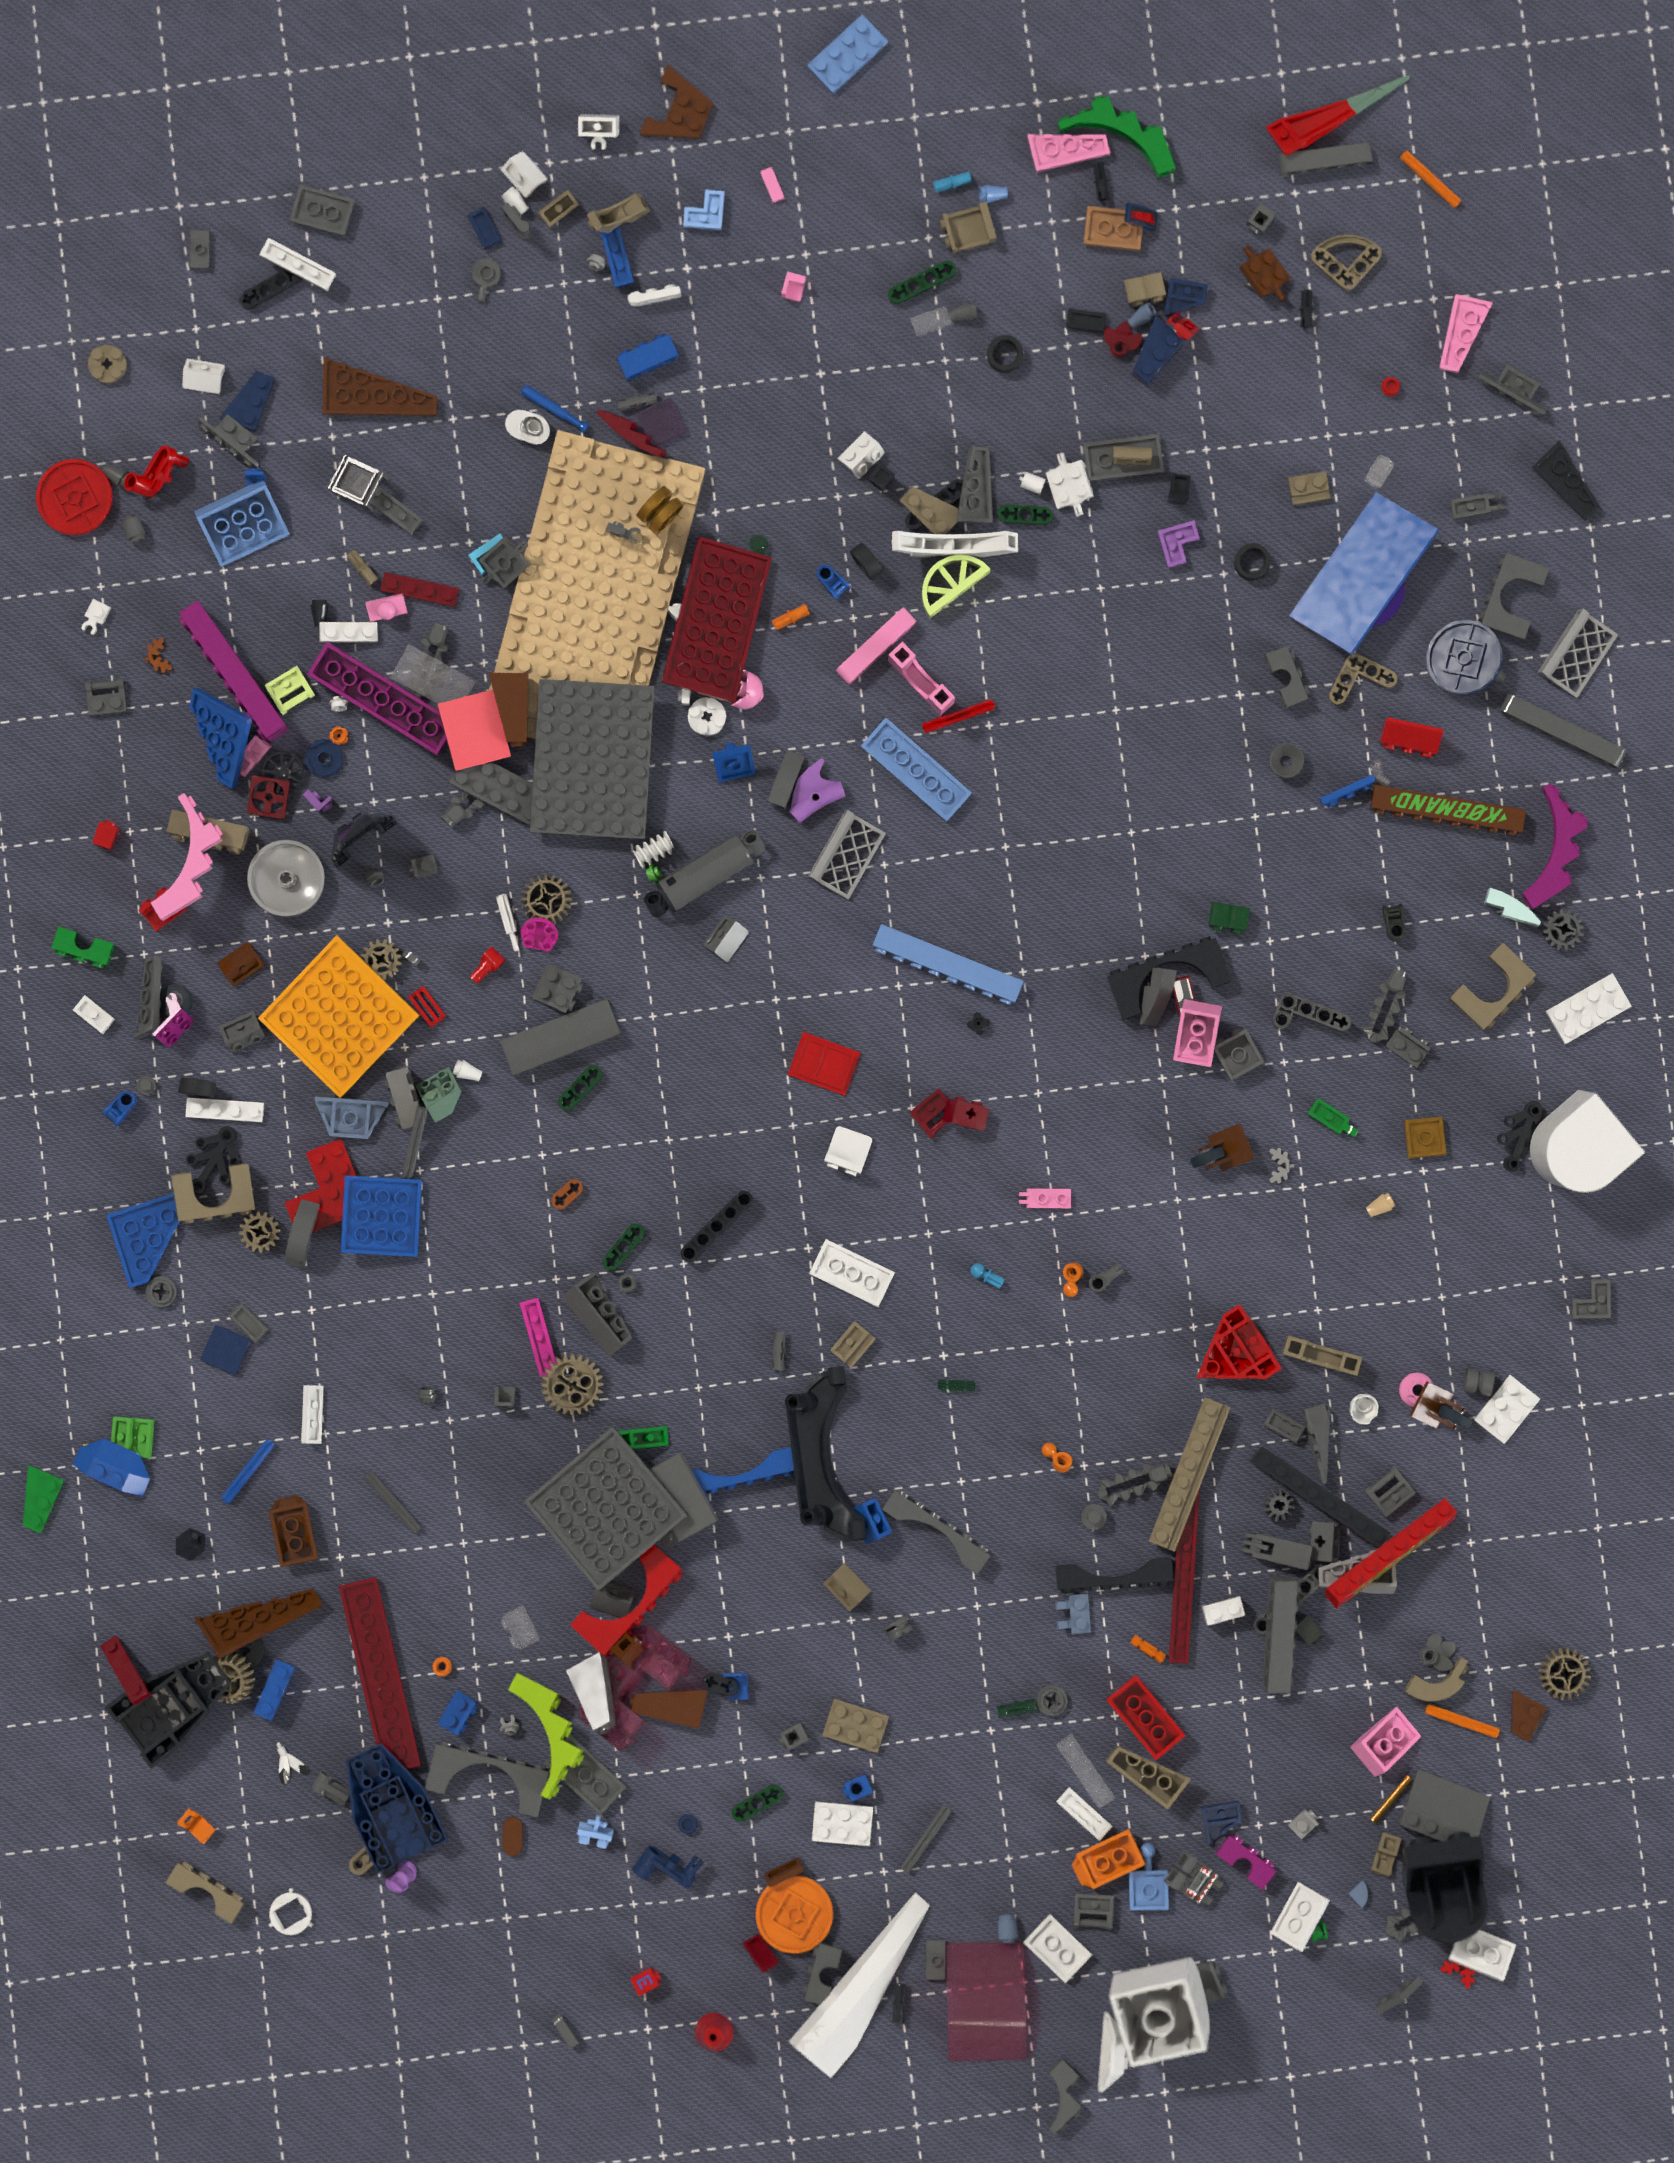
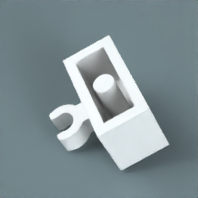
M581 114L578 117V136H594L591 142L592 149H595L596 142H601L602 149H605L606 141L603 137H617L619 135V115Z

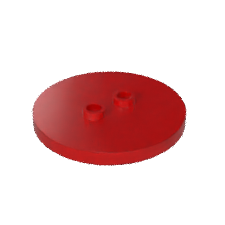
M68 459L54 464L43 474L36 490V504L43 520L57 532L72 536L84 535L97 529L107 519L113 504V492L108 478L96 465L81 459Z

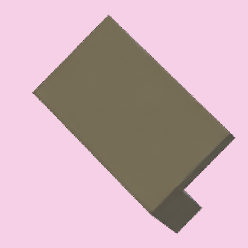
M845 1563L823 1583L849 1612L871 1591Z

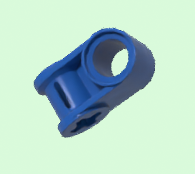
M825 564L818 568L816 574L818 581L836 601L839 600V596L846 589L849 590L851 588L845 579L831 566ZM828 570L830 577L823 579L820 576V571Z
M121 1092L104 1109L102 1115L110 1118L114 1122V1126L117 1127L136 1106L137 1096L133 1092ZM127 1094L132 1098V1102L129 1105H125L123 1102V1098Z

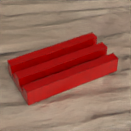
M424 986L408 996L431 1028L446 1017ZM421 992H424V994L427 996V998L430 1000V1002L441 1015L440 1017H437L435 1015V1013L432 1011V1009L420 995ZM416 996L433 1017V1022L430 1021L414 998Z

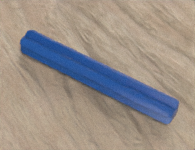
M270 1439L264 1441L221 1496L225 1503L229 1504L273 1449L275 1444Z

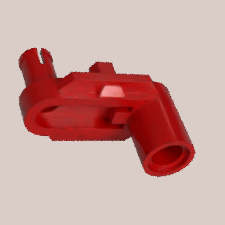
M163 445L154 454L143 475L130 472L125 477L124 487L130 492L152 498L160 491L164 482L170 483L172 480L170 472L173 469V464L185 468L187 465L182 462L188 464L189 458L178 454L174 448Z

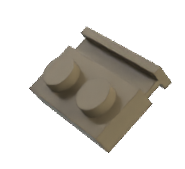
M1326 471L1288 478L1292 506L1331 499Z
M854 1321L830 1351L852 1368L876 1338Z

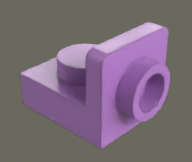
M308 789L303 794L319 813L322 811L325 813L333 806L332 802L334 800L331 796L321 803L322 798L315 791L311 793Z

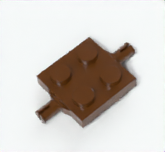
M1249 245L1246 246L1243 251L1249 259L1239 269L1260 298L1274 293L1282 302L1287 297L1280 288L1291 277L1270 248L1255 254Z

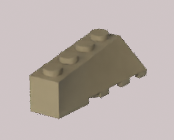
M1118 1745L1105 1760L1167 1810L1191 1780V1778L1125 1750Z

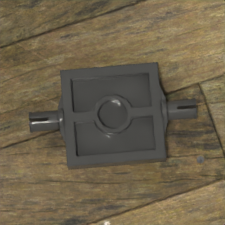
M504 536L479 559L487 571V574L481 578V582L484 581L483 584H487L491 579H494L505 588L531 564L521 553L528 547L526 541H521L520 544L515 546Z

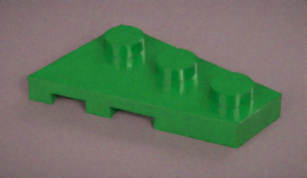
M28 1465L23 1526L41 1534L65 1480L31 1465Z

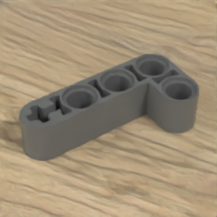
M1290 993L1284 994L1279 999L1272 1017V1025L1280 1030L1289 1025L1293 1015L1337 1032H1344L1351 1026V1019L1348 1015ZM1286 997L1290 998L1293 1001L1292 1007H1285L1283 999ZM1302 1005H1309L1311 1009L1309 1014L1301 1012ZM1321 1011L1328 1013L1329 1018L1327 1021L1320 1020L1319 1013ZM1279 1015L1286 1018L1285 1025L1277 1024L1276 1017ZM1333 1015H1336L1334 1019L1339 1021L1343 1018L1346 1025L1340 1028L1338 1022L1334 1021L1332 1025L1329 1023L1333 1019Z

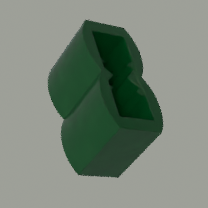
M1212 902L1208 926H1212L1211 930L1223 931V928L1231 929L1230 933L1242 934V931L1246 932L1250 908Z

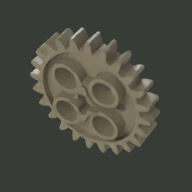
M571 1352L570 1358H567L565 1354H563L562 1360L556 1357L557 1363L555 1364L550 1361L551 1368H544L548 1374L541 1375L546 1381L540 1383L542 1387H546L541 1392L542 1394H547L544 1397L545 1401L551 1400L549 1406L553 1407L556 1405V1412L562 1408L564 1415L567 1410H569L571 1415H573L574 1410L581 1414V1408L588 1411V1404L594 1407L592 1400H599L596 1393H602V1390L598 1387L603 1386V1382L598 1381L602 1378V1375L596 1374L600 1369L594 1367L595 1362L591 1361L588 1363L589 1358L587 1356L582 1360L580 1353L575 1358L573 1352ZM566 1368H573V1372L570 1375L564 1374ZM560 1375L571 1383L575 1382V1384L578 1387L587 1390L586 1393L580 1391L573 1385L569 1387L566 1381L557 1378V1376ZM587 1376L590 1378L588 1383H580L583 1377ZM557 1384H563L561 1391H554V1387ZM579 1393L580 1397L577 1400L573 1401L570 1399L572 1394Z

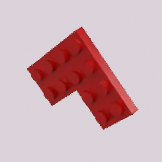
M342 1138L306 1152L320 1188L284 1203L292 1223L294 1222L301 1199L320 1204L318 1218L312 1233L342 1221L344 1176H357Z

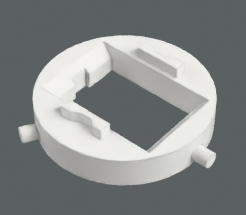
M289 1888L288 1893L280 1895L271 1905L270 1928L274 1926L276 1930L283 1934L294 1935L302 1932L307 1926L312 1927L313 1924L310 1922L312 1909L309 1901L301 1894L293 1892V1888ZM297 1898L300 1904L303 1905L307 1917L285 1929L275 1910Z

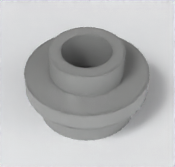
M592 254L587 258L586 263L591 270L599 271L604 269L605 260L601 256Z

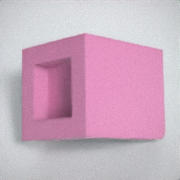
M787 272L781 293L782 298L800 302L806 276Z

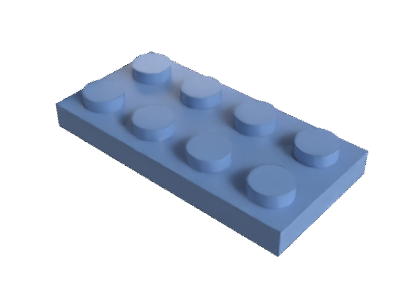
M862 14L807 65V68L834 94L888 44V41Z

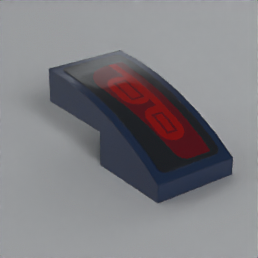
M1126 203L1124 222L1132 226H1141L1149 231H1156L1159 212L1141 205Z

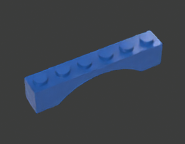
M790 1447L772 1451L767 1459L758 1467L740 1475L716 1476L699 1469L691 1471L702 1491H706L707 1494L718 1492L717 1488L725 1486V1490L736 1488V1484L744 1482L745 1486L754 1484L755 1479L763 1478V1481L772 1480L776 1474H781L782 1477L793 1475L792 1450Z

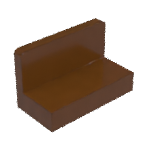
M246 942L217 962L233 987L264 966V963L249 942Z

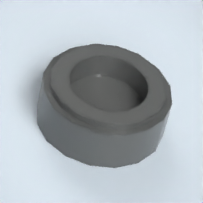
M405 949L402 953V956L415 966L420 963V959L409 950Z

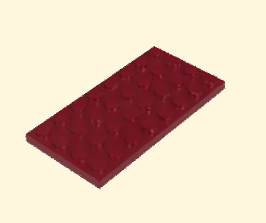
M698 537L661 683L734 704L736 702L771 557L704 537Z

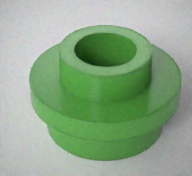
M652 864L646 869V874L651 883H657L661 880L662 873L658 866L655 867Z

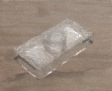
M947 306L910 318L916 337L952 325Z

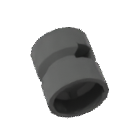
M1467 1367L1463 1392L1475 1393L1478 1391L1480 1395L1491 1396L1495 1372L1484 1370L1480 1373L1478 1369Z

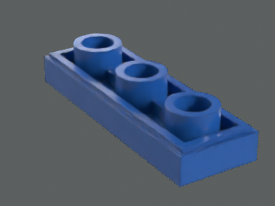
M1372 774L1320 798L1319 802L1321 806L1327 805L1330 808L1338 804L1337 800L1343 797L1345 800L1354 797V792L1358 790L1365 792L1373 788L1372 784L1375 782V778Z

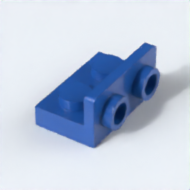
M456 1690L437 1724L456 1736L459 1733L463 1734L468 1726L466 1723L469 1716L473 1717L478 1708L475 1706L477 1701Z

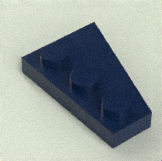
M256 371L219 419L223 420L228 414L244 428L256 432L275 378Z

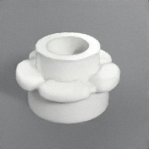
M335 696L329 702L333 711L340 712L347 709L348 700L342 696Z

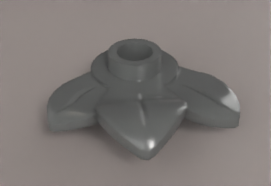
M1436 1633L1427 1639L1426 1647L1420 1651L1419 1657L1423 1664L1433 1665L1439 1671H1447L1454 1668L1449 1657L1454 1653L1457 1646L1448 1641L1442 1642L1440 1633ZM1431 1652L1432 1658L1427 1659L1426 1653Z

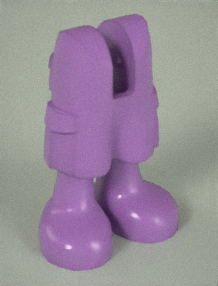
M406 1859L398 1863V1872L387 1877L386 1887L389 1891L401 1893L408 1889V1883L416 1878V1867L412 1861Z

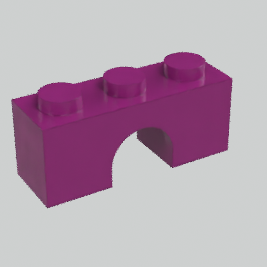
M1228 1835L1215 1854L1231 1866L1239 1858L1248 1859L1251 1863V1869L1246 1877L1263 1890L1277 1872L1273 1869L1275 1865L1267 1858L1264 1861L1258 1857L1260 1853L1251 1846L1249 1849L1243 1846L1244 1841L1237 1835L1233 1837Z

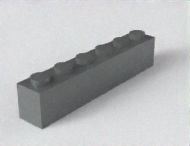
M1269 1576L1262 1688L1267 1693H1290V1686H1293L1291 1672L1294 1667L1293 1649L1296 1647L1294 1631L1297 1629L1295 1613L1298 1611L1296 1599L1300 1590L1299 1583L1293 1576Z

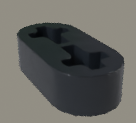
M716 1673L706 1674L702 1681L705 1689L728 1696L737 1694L740 1688L739 1682L736 1679L723 1677V1675ZM713 1678L714 1681L719 1682V1685L711 1686L708 1683V1679ZM732 1682L731 1685L734 1686V1690L728 1692L729 1689L723 1687V1684H730Z

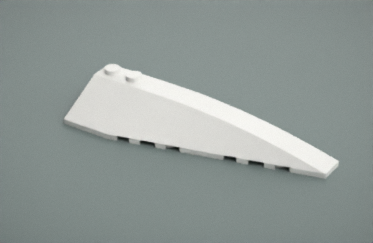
M914 1893L830 1992L825 2001L819 2005L789 2041L830 2078L858 2046L930 1906L917 1893Z

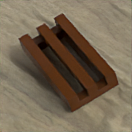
M799 1857L764 1873V1876L770 1888L803 1872L804 1869Z

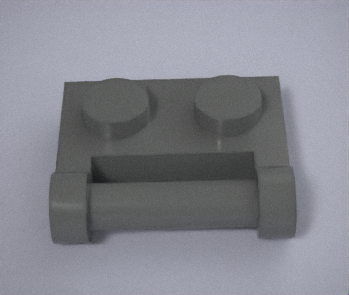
M508 203L502 206L505 218L523 240L530 239L531 231L529 230V224L527 221L521 220L522 218L514 205L511 207Z
M124 678L91 683V681L85 682L89 716L127 712ZM118 688L119 693L93 696V690Z
M1395 1466L1390 1468V1472L1374 1485L1364 1489L1385 1517L1416 1494ZM1396 1477L1399 1482L1378 1498L1375 1493Z
M1075 1893L1073 1928L1082 1926L1112 1930L1114 1895ZM1080 1913L1107 1915L1106 1920L1080 1919Z

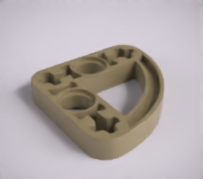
M1340 235L1318 245L1313 250L1310 259L1319 270L1342 290L1351 291L1379 261L1382 256V250L1377 244L1364 237ZM1344 244L1365 248L1348 269L1327 250ZM1369 250H1376L1377 257L1373 256L1368 263L1365 259H1367L1370 254ZM1316 253H1317V254L1322 253V254H1323V257H1322V258H1323L1326 262H1327L1328 258L1331 260V261H1329V262L1327 263V265H1326L1325 268L1323 267V265H1324L1325 262H1323L1321 259H1319L1318 261L1315 259V258H1316V255H1315ZM1363 263L1366 270L1359 273L1356 271L1355 265ZM1332 264L1337 265L1339 272L1331 274L1328 267ZM1342 271L1345 272L1343 274V277L1345 279H1352V285L1348 284L1347 286H1345V280L1342 277L1340 278V280L1337 279L1342 273Z

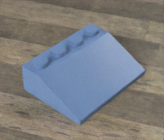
M264 479L194 511L221 567L290 535Z

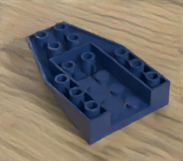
M382 1743L346 1759L353 1823L377 1874L429 1848L448 1841L424 1787ZM379 1846L382 1847V1854H380Z

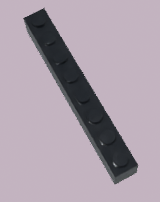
M1259 1446L1250 1459V1463L1376 1548H1380L1390 1534L1389 1531L1263 1446Z

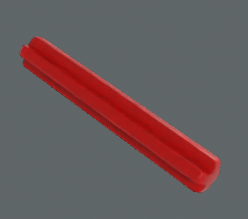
M990 699L924 722L922 724L923 731L929 733L994 710V702Z

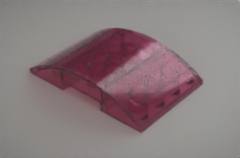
M1023 1941L1012 1943H946L948 2060L1026 2059Z

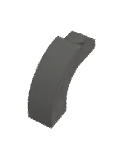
M301 1199L285 1254L287 1264L295 1267H305L308 1247L318 1218L320 1204Z

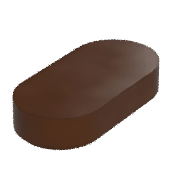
M509 1817L503 1823V1850L509 1856L518 1855L522 1850L523 1825L517 1817Z

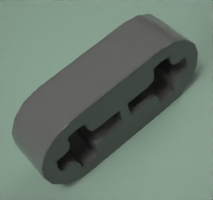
M561 2013L551 2018L571 2049L580 2044Z

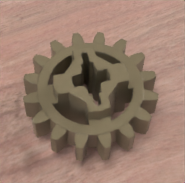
M376 939L375 945L369 942L370 948L364 947L363 949L366 951V954H361V957L365 958L364 961L368 965L369 956L373 958L371 968L379 976H382L384 981H386L387 975L393 978L392 972L398 973L399 970L396 967L402 966V963L398 961V959L402 958V955H397L399 948L393 949V942L387 945L386 939H384L383 943ZM385 947L382 951H374L376 948ZM391 952L394 956V963L390 962L389 956ZM374 955L383 957L384 955V959L386 960L388 965L382 962L378 964L379 961ZM381 968L389 969L386 972H378Z
M257 1211V1216L250 1213V1219H243L246 1224L240 1225L243 1231L239 1232V1235L244 1236L240 1240L241 1242H247L245 1248L248 1249L252 1246V1252H255L258 1248L259 1252L263 1253V1248L270 1251V1245L276 1247L274 1241L275 1239L280 1240V1237L276 1235L281 1230L276 1229L279 1222L273 1223L274 1216L268 1218L267 1212L261 1216L260 1211ZM260 1219L258 1224L250 1225L253 1221ZM268 1223L271 1225L273 1233L269 1232L267 1228ZM262 1227V1231L267 1233L268 1236L260 1235L258 1238V1234L252 1231V1229L259 1230ZM247 1232L252 1234L253 1242L249 1240ZM270 1239L266 1244L260 1245L262 1240Z

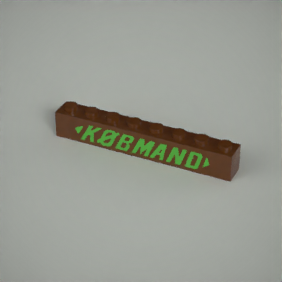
M1380 785L1373 786L1369 808L1374 810L1373 813L1385 815V812L1393 813V817L1404 818V815L1412 816L1411 819L1416 821H1423L1424 818L1430 819V822L1434 824L1448 822L1449 826L1453 827L1467 825L1468 829L1471 830L1485 828L1489 833L1497 834L1498 831L1506 832L1507 836L1517 837V834L1523 832L1526 814L1525 809Z

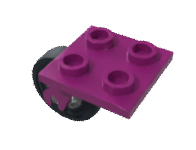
M177 984L166 987L160 993V1011L168 1018L153 1033L168 1048L175 1044L179 1036L184 1031H187L195 1021L189 1015L193 1004L192 995L185 987Z

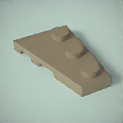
M913 486L899 499L933 534H947L957 523L958 508Z

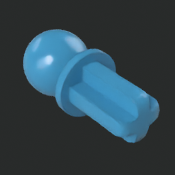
M980 1263L972 1265L970 1273L974 1278H984L983 1283L987 1282L998 1289L1001 1288L1004 1279L991 1272V1269L987 1272Z

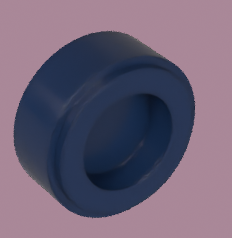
M690 1814L683 1815L678 1822L679 1830L684 1834L693 1833L698 1825L697 1819Z

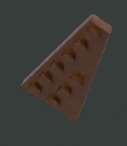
M323 357V415L437 416L438 397L436 395Z
M314 1589L290 1594L287 1598L278 1599L276 1597L272 1598L271 1602L262 1604L261 1602L231 1608L229 1612L221 1614L214 1612L209 1617L202 1618L198 1616L194 1618L218 1659L323 1605Z

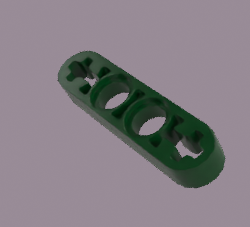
M948 260L943 261L893 286L888 292L889 301L895 305L901 304L951 279L956 272L955 264ZM944 266L952 267L950 274L944 272L941 274L942 278L939 279V275L936 272L937 269L940 273L944 270ZM929 273L934 274L936 280L933 283H928L925 280V276ZM916 282L919 285V289L915 292L908 289L909 283ZM905 286L908 296H905L904 292L900 295L899 300L892 298L894 291L900 293L903 291L902 287Z

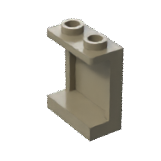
M987 202L979 203L977 207L947 215L944 213L942 214V220H939L942 231H946L947 238H945L946 247L951 249L952 254L996 242L997 237Z

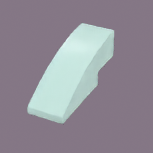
M1493 888L1488 889L1484 904L1502 909L1500 917L1536 927L1540 925L1541 921L1535 914L1514 897Z

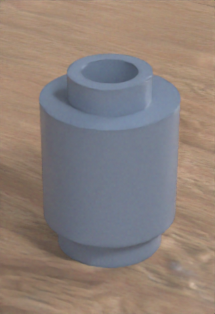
M1014 1914L999 1915V1920H997L998 1938L1002 1939L1003 1943L1014 1942V1939L1018 1938L1017 1919L1014 1918Z

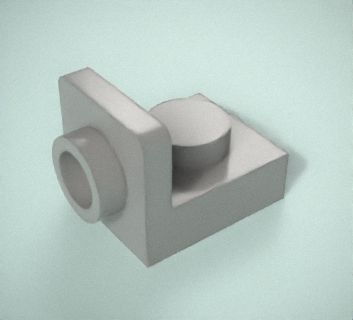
M1303 1809L1288 1826L1302 1840L1315 1826L1319 1825L1316 1821L1318 1817L1311 1810L1307 1812Z

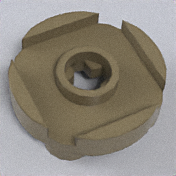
M102 345L92 350L88 359V369L97 381L103 384H112L125 374L127 361L120 349L112 345ZM105 360H109V362L113 363L111 366H109V369H106L105 366H102V363H104Z

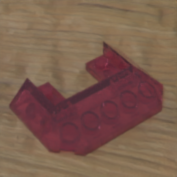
M651 1625L630 1630V1637L633 1638L635 1635L643 1643L641 1647L644 1649L631 1663L632 1667L630 1669L615 1654L606 1657L616 1726L612 1727L610 1732L600 1735L620 1752L639 1741L635 1735L645 1723V1720L624 1704L645 1675L648 1673L662 1686L670 1690L680 1675L687 1678L691 1658ZM579 1701V1718L591 1727L588 1718L584 1712V1709Z

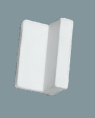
M524 152L511 157L501 169L525 198L530 196L537 186L547 181L545 175Z
M187 359L183 368L182 387L219 394L225 365Z

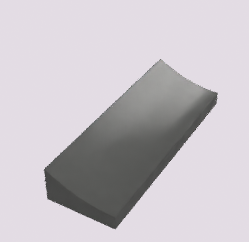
M605 999L500 1040L512 1074L515 1077L620 1036L621 1033L608 999Z

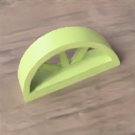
M953 555L937 562L927 573L922 588V602L928 617H933L989 574L991 569L981 560L968 555ZM960 562L959 584L957 585L944 566ZM967 563L979 568L965 579ZM939 570L953 589L928 585L933 575ZM927 592L945 594L934 604L929 605Z

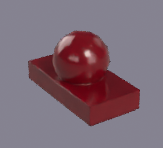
M760 1934L742 1943L752 1958L754 1965L759 1968L762 1974L779 1964L777 1958Z

